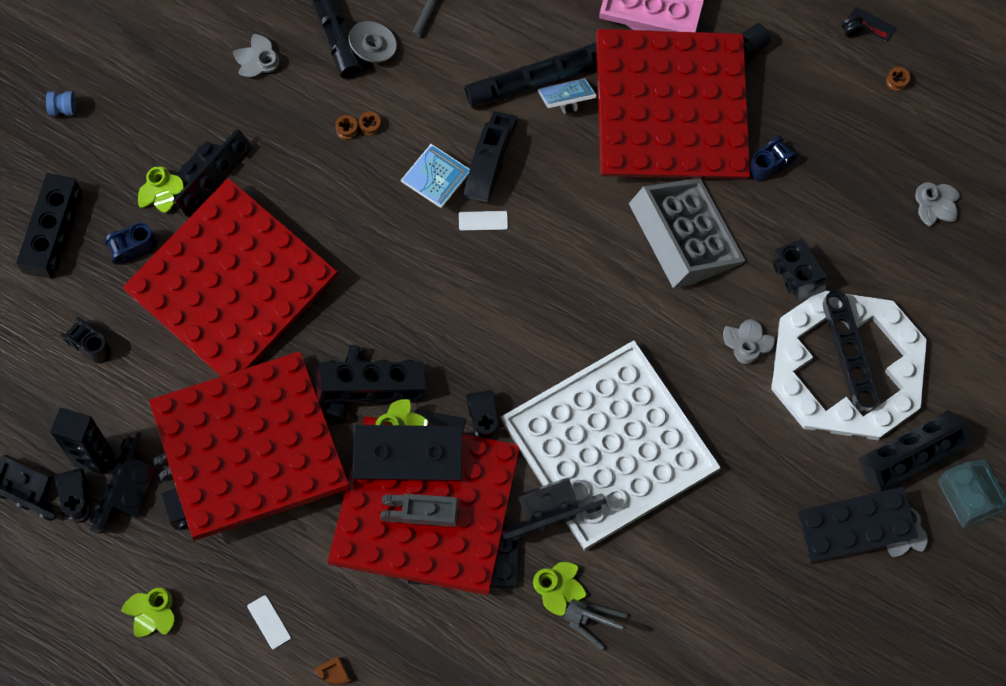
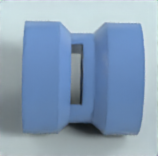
M56 91L47 92L46 109L48 116H58L59 113H64L66 116H74L76 113L74 91H65L60 95Z

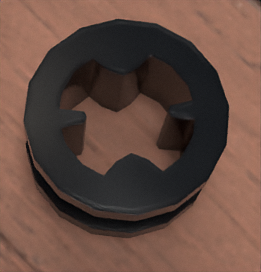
M858 15L849 17L841 24L847 38L857 37L866 30L863 18Z

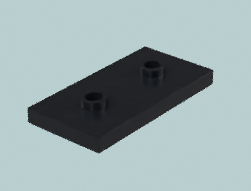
M354 425L353 479L461 481L462 426Z

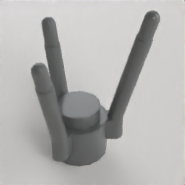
M572 599L564 618L571 621L569 627L577 630L600 650H604L605 646L585 630L581 624L586 625L591 618L619 630L625 629L624 625L595 614L592 611L621 618H627V613L590 604L584 600L580 602Z

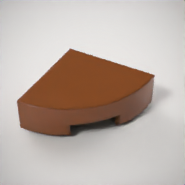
M339 656L314 668L317 676L328 684L345 685L351 683Z

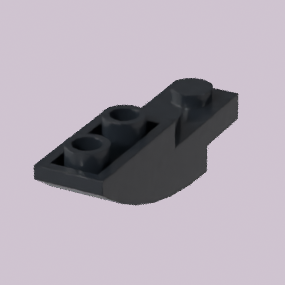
M493 111L489 123H485L469 170L464 191L465 198L488 203L503 167V157L518 123L517 116Z

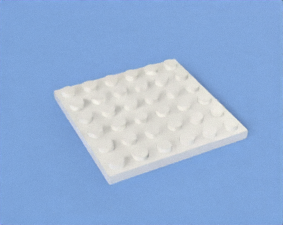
M635 341L628 343L501 416V422L515 444L519 446V450L542 486L569 477L577 502L601 493L605 496L607 503L602 505L601 510L593 513H587L586 511L578 513L575 519L566 522L584 551L720 471V466Z

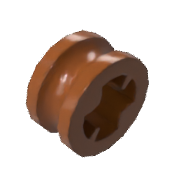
M895 67L890 70L886 78V84L893 91H902L910 81V74L903 67ZM898 76H901L903 78L902 81H894V78H897Z
M365 112L359 118V129L364 135L373 136L381 129V119L375 112ZM371 120H374V126L370 125L367 128L365 125V121L370 122Z
M343 115L336 120L335 127L339 138L351 140L357 136L358 126L354 117ZM345 124H350L351 128H349V131L343 130Z

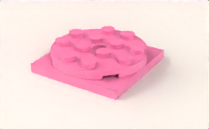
M603 0L599 18L625 24L633 30L696 32L704 0Z

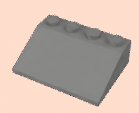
M696 178L643 186L630 201L629 205L673 288L693 285L745 262L743 255L701 179Z

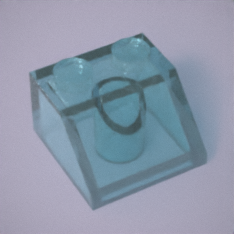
M986 460L968 461L946 470L937 481L962 528L1006 510V496Z

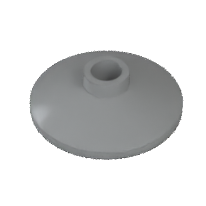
M360 22L353 26L349 33V44L352 50L366 61L384 62L389 60L396 51L394 35L388 28L377 22Z

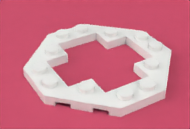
M824 291L811 296L780 318L771 390L803 429L813 431L816 429L831 431L830 433L857 435L867 437V439L879 440L916 414L921 408L926 338L894 301L846 294L857 328L872 319L903 355V357L885 370V373L900 391L864 417L847 397L825 411L795 374L796 371L812 361L813 356L799 341V338L826 320L822 303L830 291ZM829 298V304L833 308L839 309L842 307V303L838 298ZM842 321L849 329V325L846 322Z

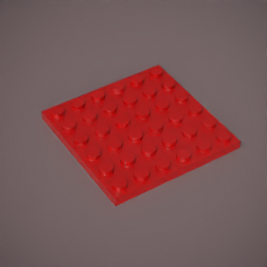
M616 29L597 30L600 176L747 180L750 177L743 34Z
M228 178L122 288L221 377L252 367L339 274Z
M300 351L149 400L193 542L349 489V484Z
M365 416L363 425H375L378 418ZM462 434L461 481L353 479L352 464L348 479L349 489L345 491L328 557V565L489 596L502 535L501 531L504 525L517 464L519 446L513 443ZM404 494L458 498L456 527L402 523V521L398 523L385 522L380 519L381 512L385 510L402 511L403 506H386L382 503V497L384 495Z

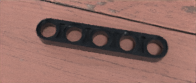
M832 290L823 300V310L853 405L861 412H869L877 405L879 394L848 297L840 290ZM829 298H838L842 303V307L839 309L833 308L829 304ZM838 321L846 322L849 325V331H839L836 323ZM844 346H854L857 350V355H847L844 351ZM853 369L863 371L864 380L858 381L854 379L851 371ZM861 393L869 394L872 398V404H863L859 399V395Z

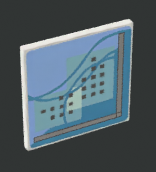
M586 79L538 89V93L547 108L560 106L564 114H566L565 106L571 103L573 110L577 111L578 106L576 102L596 98L595 92Z
M430 144L401 179V182L442 208L467 178L470 169Z

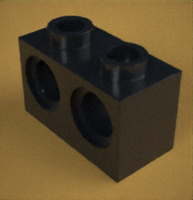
M803 238L775 249V260L772 262L773 268L777 275L781 274L786 290L789 294L793 293L798 302L826 291L827 275Z

